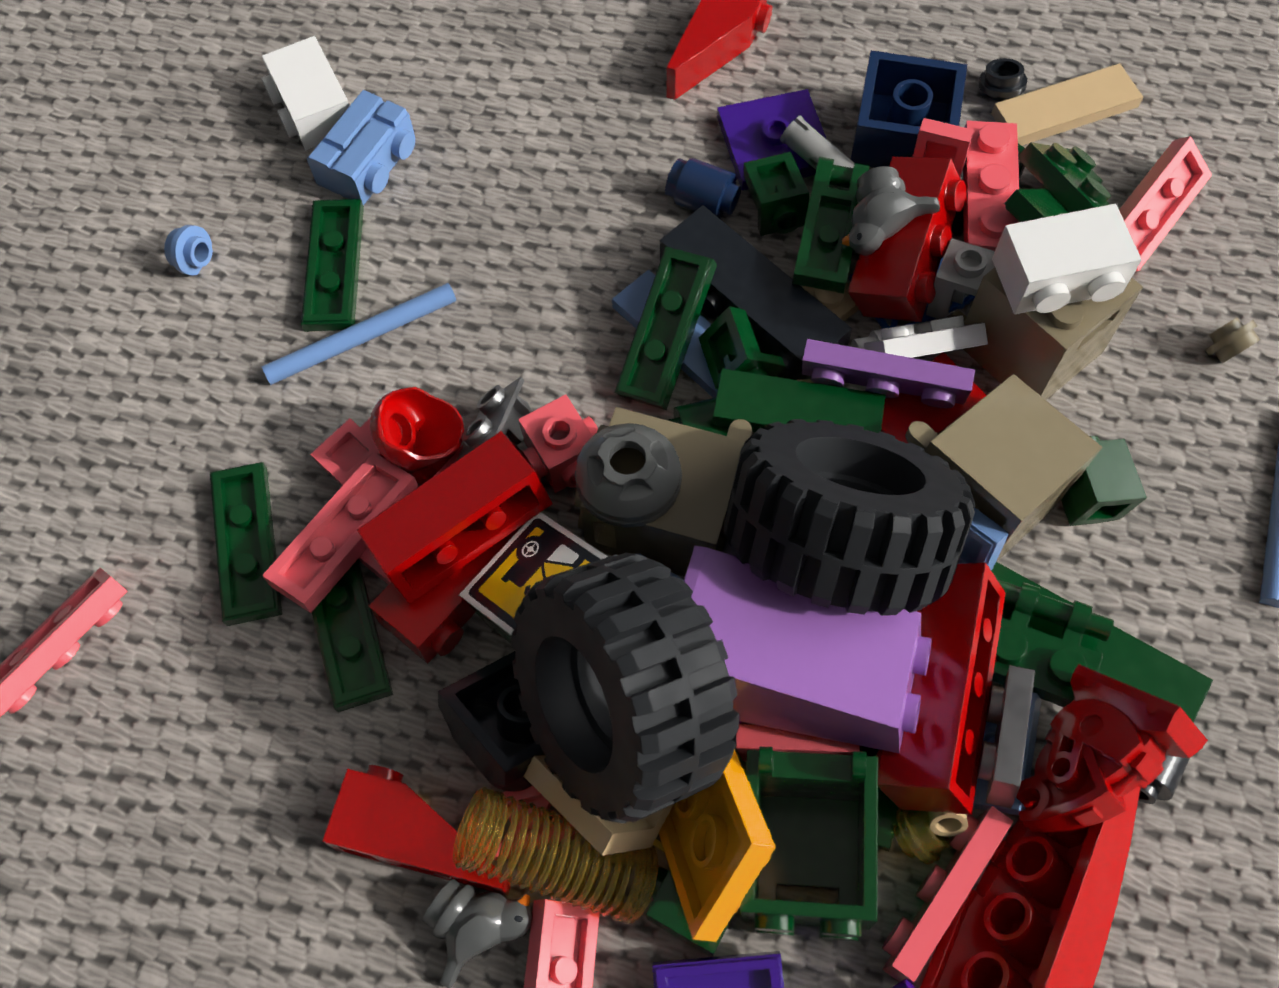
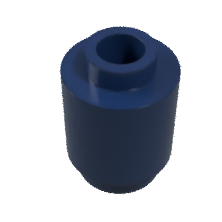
M679 158L675 161L669 172L665 185V195L674 198L676 205L694 212L704 205L721 219L723 213L731 215L734 212L741 195V186L736 185L737 177L735 173L695 158H690L688 161Z

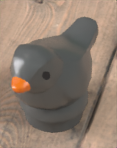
M882 166L870 169L857 180L856 200L858 204L854 207L852 214V229L842 239V244L851 247L859 255H871L881 246L884 240L896 234L915 217L939 212V200L936 197H917L905 192V183L899 177L898 171L893 167Z
M455 879L450 880L442 888L427 909L423 922L433 929V936L439 939H446L448 958L441 979V984L444 987L451 988L454 985L462 967L471 958L502 942L517 940L528 933L532 923V910L529 906L530 896L528 894L515 900H508L500 893L491 891L477 895L471 885L467 884L464 887Z

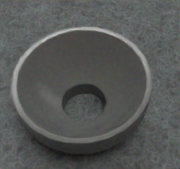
M617 424L601 430L583 446L578 456L575 470L576 489L582 504L600 521L626 528L643 526L662 517L676 502L682 482L681 464L674 446L664 435L655 429L641 424ZM633 448L643 454L646 462L638 472L626 475L616 472L610 465V459L620 449Z

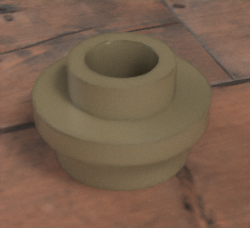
M1238 317L1209 334L1214 344L1205 350L1209 356L1215 353L1219 361L1224 363L1261 340L1253 330L1258 325L1254 320L1243 325Z

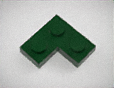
M1030 142L1018 156V160L1069 212L1110 205L1107 200L1111 195L1102 185L1104 181L1092 170L1096 163L1082 149L1076 146L1068 149L1057 143H1053L1050 146Z

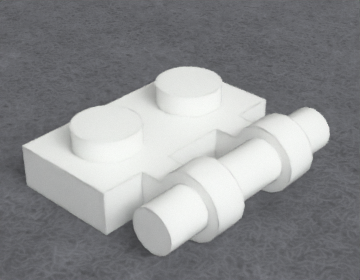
M962 315L915 323L914 325L909 324L873 330L870 332L869 337L853 339L851 347L913 358L987 345L988 341L985 323L964 326Z

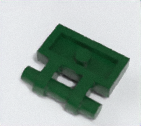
M998 580L1006 592L1004 606L1010 607L1013 610L1009 620L1005 618L1001 620L992 681L1004 685L1010 665L1035 670L1032 693H1037L1042 700L1065 707L1075 699L1070 681L1078 664L1099 672L1104 654L1080 646L1083 635L1085 634L1106 642L1112 631L1114 620L1093 613V606L1076 600L1070 605L1039 594L1040 588L1023 582L1022 586L1019 587ZM1031 615L1063 626L1061 638L1028 627Z

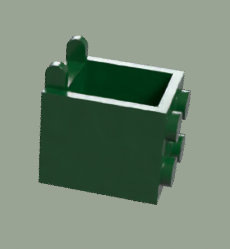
M762 746L759 747V750H747L746 777L776 848L772 852L769 862L762 868L741 902L740 912L744 921L754 922L756 934L794 936V925L820 927L819 938L858 941V937H862V930H870L877 922L878 757L866 756V752L852 751V755L781 752L773 751V747ZM777 885L838 889V904L776 900Z

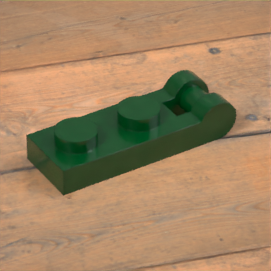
M819 157L792 284L843 294L853 249L843 245L842 239L852 229V214L854 207L858 204L856 200L857 180L863 173L869 170L870 166L854 163L853 168L834 165V159ZM829 185L845 187L849 189L848 191L835 188H829Z

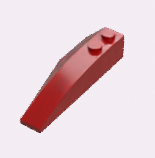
M1136 787L1123 796L1127 811L1089 827L1061 832L1033 833L1019 818L1005 840L1002 839L989 860L990 863L976 890L971 889L937 944L920 988H1093L1118 903L1132 840L1140 787ZM1036 801L1031 807L1026 808L1025 811L1032 810L1033 808H1035L1038 805L1039 801Z

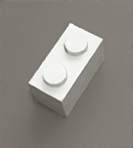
M313 36L262 55L269 75L262 77L267 93L273 105L282 102L284 108L277 110L286 133L289 138L298 135L305 150L316 147L350 106L316 37Z
M1117 204L1005 225L992 257L1014 315L1035 310L1039 313H1049L1062 308L1066 304L1089 299L1095 302L1110 300L1123 293L1142 261Z

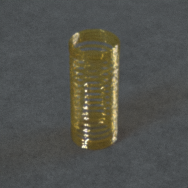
M486 786L477 790L471 798L461 820L453 849V862L457 869L461 867L463 871L467 869L469 873L476 870L478 876L486 872L489 879L497 876L499 883L505 880L508 881L510 886L518 883L521 890L528 887L531 893L539 891L542 897L549 894L552 900L559 898L562 904L569 901L572 907L580 905L582 910L590 908L593 914L600 912L603 917L610 915L613 920H619L620 923L624 922L626 925L634 923L645 911L654 891L658 875V856L653 845L651 848L614 853L613 855H601L594 847L591 850V844L585 839L580 849L583 836L573 826L570 828L569 822L561 814L558 815L554 810L547 812L543 806L537 808L533 802L526 804L523 799L516 801L512 795L505 797L502 792H498V790L494 792L492 788L488 790ZM510 801L511 806L507 809V802ZM521 805L522 808H521L520 811L518 812V807H517V806ZM511 813H512V816H511V824H510V826H509V828H508V831H507V833H506V835H505V837H504V840H503V843H502V846H501V849H500V852H499V856H498V860H497V865H496V867L494 868V870H493L492 873H491L492 862H493L494 857H495V855H496V853H497V851H498V848H499V845H500V842H501V839H502V836H503V832H504V828H505V823L507 822L508 818L510 817V815H511ZM522 817V826L514 841L508 860L507 870L502 876V867L509 854L514 839L516 826ZM533 819L532 830L524 845L527 828ZM544 822L543 832L536 844L538 830ZM554 825V834L547 845L549 832ZM565 828L564 837L558 846L560 833ZM575 831V839L570 845V837ZM486 855H487L486 862L484 863V865H483L482 868H481V864H482V862L484 861V859H485V857H486ZM519 860L517 875L512 880V872ZM581 861H582V864H581V867H580V870H579V873H578V876H577V879H576V875H577V872H578V869H579V865H580V863H581ZM592 861H593V866H592V869H591V872H590L588 881H587V883H586V885H585L586 878H587V875H588V872H589V868H590V866H591V864H592ZM604 862L603 871L598 886L595 890L598 874ZM615 862L612 879L604 896L607 880ZM636 864L634 881L625 902V890L630 874ZM529 865L527 879L523 883V875ZM539 870L537 884L533 887V880ZM549 875L548 887L543 890V884ZM558 882V891L554 894L553 888ZM568 886V895L564 897V891ZM578 891V899L574 900V895ZM588 895V903L585 904L584 899ZM598 899V907H595L594 903ZM608 903V910L605 911L604 907Z

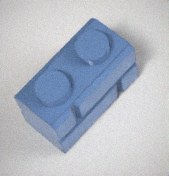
M362 90L307 158L316 184L347 199H361L364 206L373 193L378 194L383 191L389 179V172L398 160H405L412 153L416 137L410 115L404 107L388 100L384 102L381 97Z

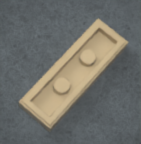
M1119 63L995 103L991 114L996 122L1017 123L1018 143L1022 146L1138 108L1143 95Z

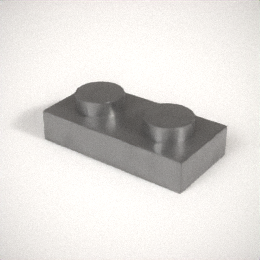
M1010 665L1003 687L994 685L991 687L986 722L997 724L994 743L983 742L977 777L978 779L989 781L985 802L987 804L1011 809L1020 788L1035 670Z

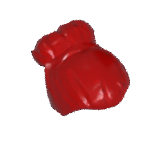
M417 387L401 388L384 395L373 408L370 418L372 438L380 454L390 463L399 466L402 470L414 476L417 483L421 485L432 478L461 448L464 424L458 410L450 403L432 396Z

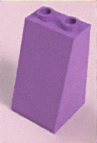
M694 546L684 582L693 590L691 597L697 605H704L713 620L710 627L717 641L721 639L729 657L724 660L728 675L734 676L737 696L733 700V709L739 712V721L899 753L903 732L915 734L919 717L921 695L911 693L914 674L926 676L930 658L932 638L921 637V613L917 611L909 613L903 609L897 615L881 616L877 611H867L862 615L848 613L846 608L830 605L829 608L815 605L807 597L799 594L793 597L778 590L777 584L771 580H761L751 572L749 563L742 564L736 556L706 547Z

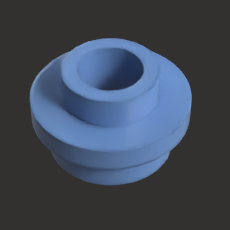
M185 225L181 228H176L166 238L164 246L165 257L180 273L192 276L198 275L202 267L206 266L212 258L213 251L210 236L202 227L195 225Z

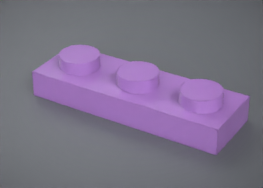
M807 339L802 363V375L812 376L811 381L816 384L843 387L845 382L866 386V392L885 394V398H897L899 393L920 396L923 404L945 409L953 408L955 403L964 405L972 391L975 369Z

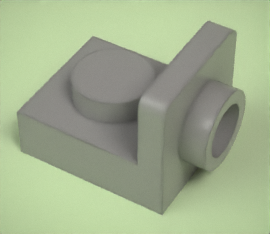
M951 238L935 278L934 287L936 295L933 302L928 304L926 315L937 319L947 318L952 302L963 304L966 294L976 296L983 276L995 268L992 261L995 251Z

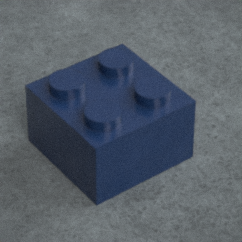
M871 50L850 160L857 164L876 168L882 166L889 167L892 157H913L923 118L959 126L968 64Z

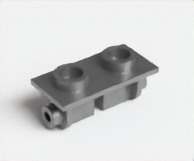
M522 377L505 388L496 385L482 396L477 403V408L480 411L476 420L469 425L462 435V440L465 443L457 460L500 431L505 434L519 451L517 445L523 441V434L518 419L532 412L528 402L521 399L518 395L524 383Z

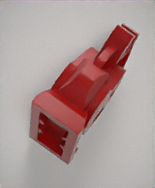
M1078 664L1070 681L1075 699L1062 708L1051 721V728L1045 737L1048 743L1040 751L1035 763V775L1021 781L1016 798L1026 808L1031 807L1036 801H1039V803L1032 810L1019 811L1020 820L1033 833L1076 830L1109 820L1127 811L1123 796L1138 786L1145 789L1164 770L1162 763L1165 760V755L1190 759L1203 748L1208 741L1207 738L1180 706Z

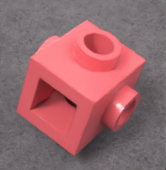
M565 394L518 419L527 449L522 451L523 457L535 470L539 479L544 476L546 477L555 493L566 487H576L575 470L578 456L583 446L598 431V427L590 416L582 419Z

